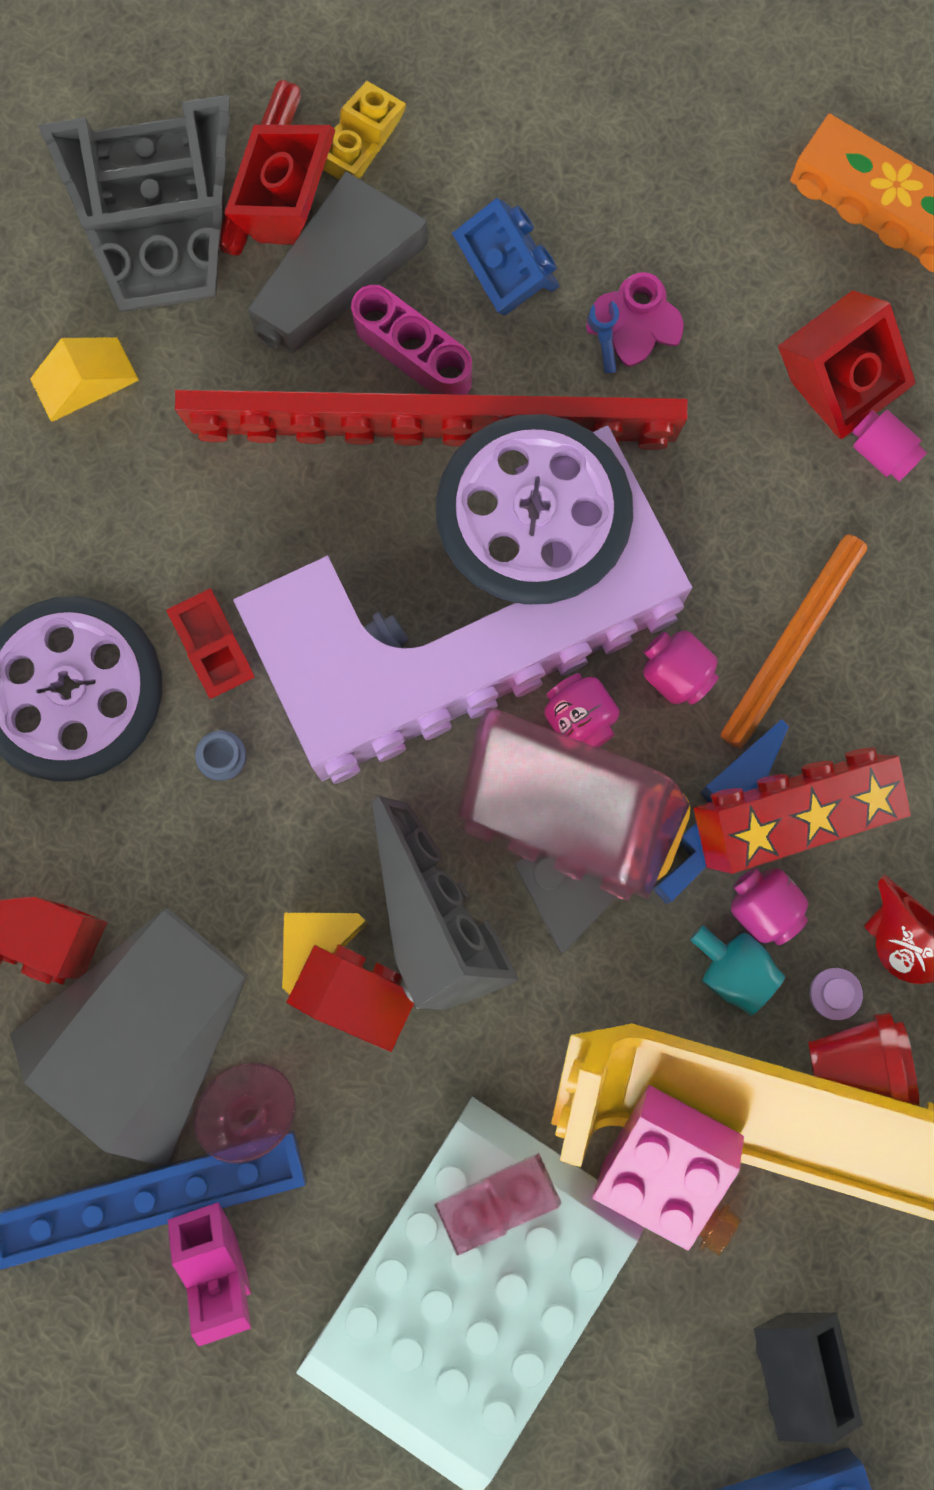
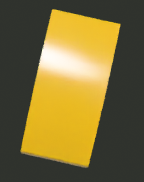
M366 81L341 108L340 123L334 128L336 131L323 171L339 180L345 172L360 179L397 126L405 112L406 103Z

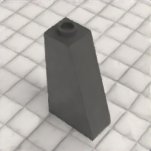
M345 172L248 308L255 329L254 334L264 344L273 349H278L281 345L295 353L350 309L352 299L358 290L368 285L381 284L424 249L428 243L427 220L350 173Z

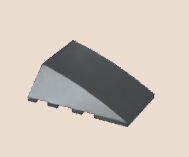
M230 94L182 102L184 117L98 131H93L86 117L38 125L121 313L216 298Z
M166 908L10 1034L23 1081L104 1152L159 1166L169 1165L177 1150L175 1146L181 1131L187 1125L193 1111V1102L202 1081L206 1079L213 1062L211 1058L217 1043L225 1033L248 974L171 910Z

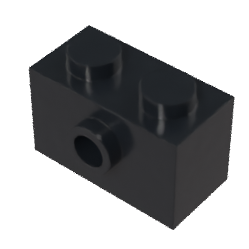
M837 1312L784 1313L753 1328L756 1338V1351L761 1361L769 1396V1410L774 1419L778 1441L835 1444L863 1425Z

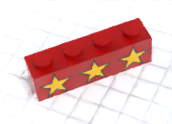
M874 747L856 749L845 753L846 761L833 764L832 761L814 762L802 766V774L791 778H788L787 774L767 776L756 781L758 788L743 792L742 788H731L711 794L712 802L693 807L706 867L734 874L911 816L899 756L877 754Z

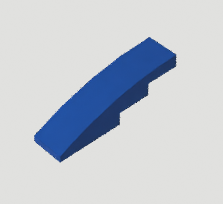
M781 719L699 793L710 803L712 802L711 794L721 790L742 788L743 792L758 788L756 781L769 775L789 726ZM697 822L683 834L679 844L689 854V857L653 888L654 892L665 904L672 902L706 867Z

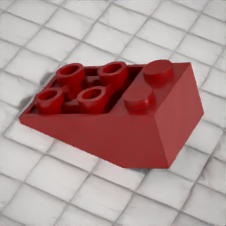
M35 896L0 900V964L3 961L14 965L20 962L23 963L20 970L21 974L43 983L50 984L53 981L64 985L67 978L79 979L86 973L108 922L63 903Z

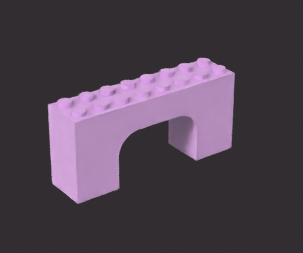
M609 426L593 433L611 448L625 469L633 496V523L628 543L616 565L598 584L576 597L552 604L514 603L429 644L416 648L388 646L376 640L365 630L328 556L233 599L313 770L322 782L331 778L333 784L343 782L361 771L359 764L377 756L379 762L394 758L407 749L404 743L415 737L423 735L425 740L436 738L452 728L450 721L466 713L469 714L471 719L480 717L498 706L495 699L512 691L516 697L524 696L542 686L541 678L554 671L559 670L561 676L568 675L588 663L586 656L601 649H604L606 655L612 654L633 642L630 635L647 627L651 633H656L678 620L675 614L684 609L683 604L692 586ZM569 456L557 457L550 464L552 474L561 480H570L577 476L580 471L578 463ZM528 463L515 468V475L523 472L527 468ZM538 481L534 483L533 497H530L529 505L520 506V508L528 510V518L531 519L529 531L531 536H534L536 519H539L540 512L549 511V508L541 506V498H538L540 484ZM583 501L573 507L572 516L578 524L592 526L601 519V511L594 503ZM560 542L548 543L541 551L543 561L551 567H563L571 559L570 550Z

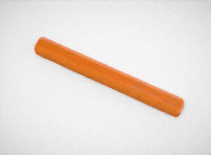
M847 534L841 539L723 728L721 738L731 746L741 749L748 743L866 553L867 544L851 534Z

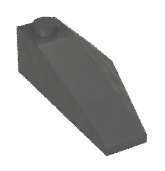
M382 796L372 801L394 957L403 978L402 986L407 997L415 1004L417 1009L446 1010L510 986L518 981L519 978L489 922L486 921L478 926L462 903L465 898L470 896L462 882L460 881L456 884L450 875L441 871L437 866V863L442 859V853L407 802Z

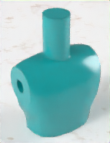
M701 925L689 939L712 960L703 976L702 982L726 1003L740 1008L749 1016L754 1015L763 1007L786 978V975L774 963L769 952L745 932L739 934L725 945L710 930Z

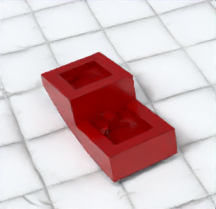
M211 588L166 609L209 699L215 698L255 678Z

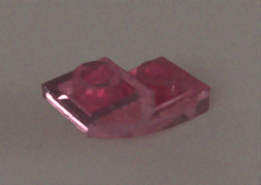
M536 1153L445 1197L434 1205L458 1256L506 1235L510 1229L559 1208L562 1202L540 1154Z

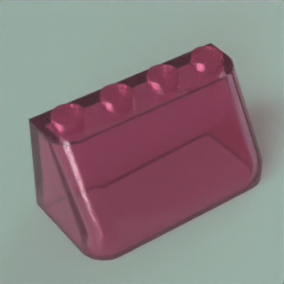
M486 708L476 730L458 817L466 823L463 831L480 840L491 843L493 837L497 836L509 841L510 844L507 849L523 858L536 862L539 854L556 861L553 868L558 872L582 881L584 875L588 874L602 880L600 886L602 890L629 901L632 893L645 899L649 898L690 803L672 779L654 769L505 712Z

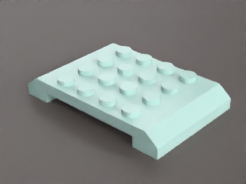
M473 1096L296 1373L463 1490H484L492 1481L633 1251L643 1232L644 1226L592 1199L597 1183L595 1177L578 1166L560 1161L561 1155Z

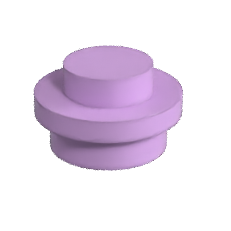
M829 968L817 974L811 983L809 991L810 1001L814 1009L821 1016L831 1020H844L853 1016L860 1008L863 999V991L859 980L851 972L842 968Z

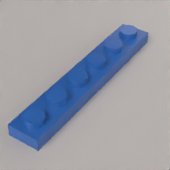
M292 1130L1 1210L0 1270L168 1224V1219L218 1202L223 1209L306 1186L307 1178L295 1132Z

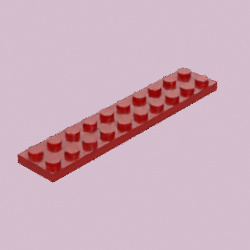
M175 390V411L191 433L198 434V439L206 442H225L228 440V434L247 435V440L255 443L276 442L277 435H296V441L304 444L324 443L325 436H345V442L354 445L373 444L374 437H394V443L403 446L423 444V438H443L442 443L444 445L460 447L472 434L495 421L516 415L546 414L570 420L592 432L609 426L618 445L619 441H638L640 449L661 450L668 447V442H675L685 425L688 419V399Z

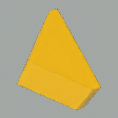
M118 337L61 338L30 378L51 422L139 381Z
M284 913L282 988L290 995L314 945L334 953L338 944L345 947L368 922L359 913Z

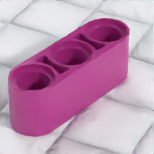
M368 285L355 293L351 304L354 327L358 337L364 343L432 394H468L472 387V358L470 352L462 344L380 285ZM372 311H381L386 314L381 320L369 321L364 318L367 313ZM409 339H418L424 343L415 350H408L401 346L403 342ZM446 367H456L462 371V374L456 378L448 379L442 377L439 372Z

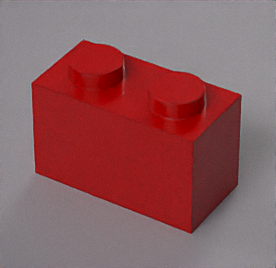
M339 944L334 953L314 945L286 1003L313 1019L392 1052L414 1006V1003L405 994L403 986L400 985L403 980L401 974L377 962L373 970L369 971L362 967L366 957Z

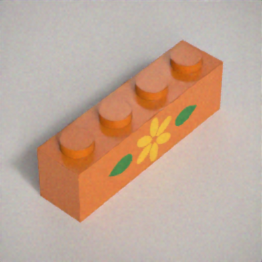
M828 113L799 156L790 182L797 185L798 190L805 197L824 201L837 209L839 215L847 222L864 225L877 233L884 244L894 249H904L919 258L921 264L927 270L934 273V175Z

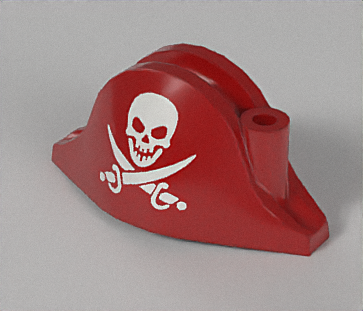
M884 874L878 882L883 904L864 924V927L876 938L878 957L883 966L892 975L908 983L934 982V915Z

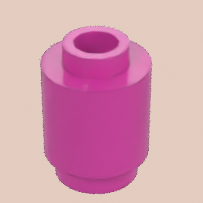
M888 409L880 416L872 410L852 432L859 438L852 447L886 478L891 474L898 482L928 453L919 445L922 440Z

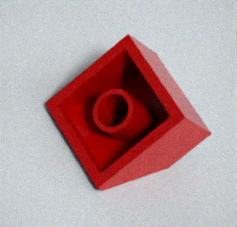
M254 125L224 214L256 242L294 245L306 223L336 130L331 125Z
M854 290L778 345L791 383L841 440L853 432L872 410L878 413L916 384L890 302Z

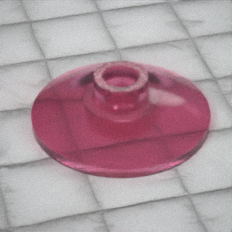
M247 1063L226 1070L206 1087L195 1108L194 1130L200 1145L209 1155L227 1163H245L266 1155L284 1139L293 1123L296 1112V1097L292 1085L278 1069L262 1063ZM257 1115L252 1122L245 1125L246 1120L250 1116Z

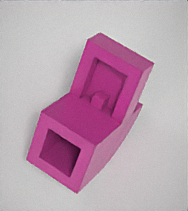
M219 1202L168 1219L171 1261L187 1289L191 1335L198 1347L251 1329L247 1295L251 1294L248 1274L236 1235Z

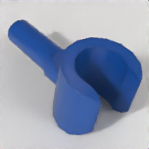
M610 301V322L601 323L597 320L594 304L587 316L589 327L598 333L605 373L616 372L612 328L619 318V309L613 301Z

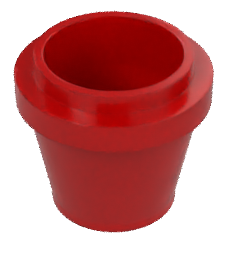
M890 1012L874 1014L873 1021L808 1041L813 1076L920 1107L915 1066L907 1031L903 1021L894 1023Z

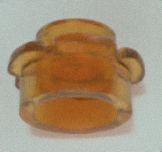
M729 1204L724 1205L721 1211L715 1209L700 1232L699 1236L703 1238L700 1244L702 1251L708 1248L718 1256H721L737 1231L742 1219L729 1211L731 1207Z

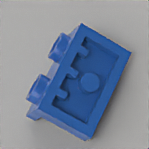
M497 197L452 234L496 311L506 316L540 289L545 288L553 292L560 285L552 273L557 269L552 256L543 245L540 244L537 247L529 234L534 230V226L527 214L519 205L512 208Z

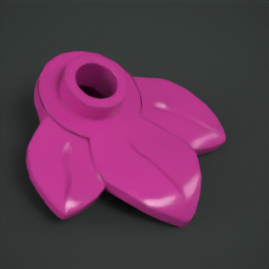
M647 272L631 275L624 280L619 291L603 294L595 301V316L601 323L611 321L609 314L610 301H613L618 306L619 318L612 328V342L617 357L627 367L635 366L644 361L652 352L656 341L667 346L679 345L684 326L681 313L666 301L665 287L655 275ZM637 293H644L649 296L650 302L647 304L637 303L634 301L633 296ZM586 322L587 332L592 335H598Z

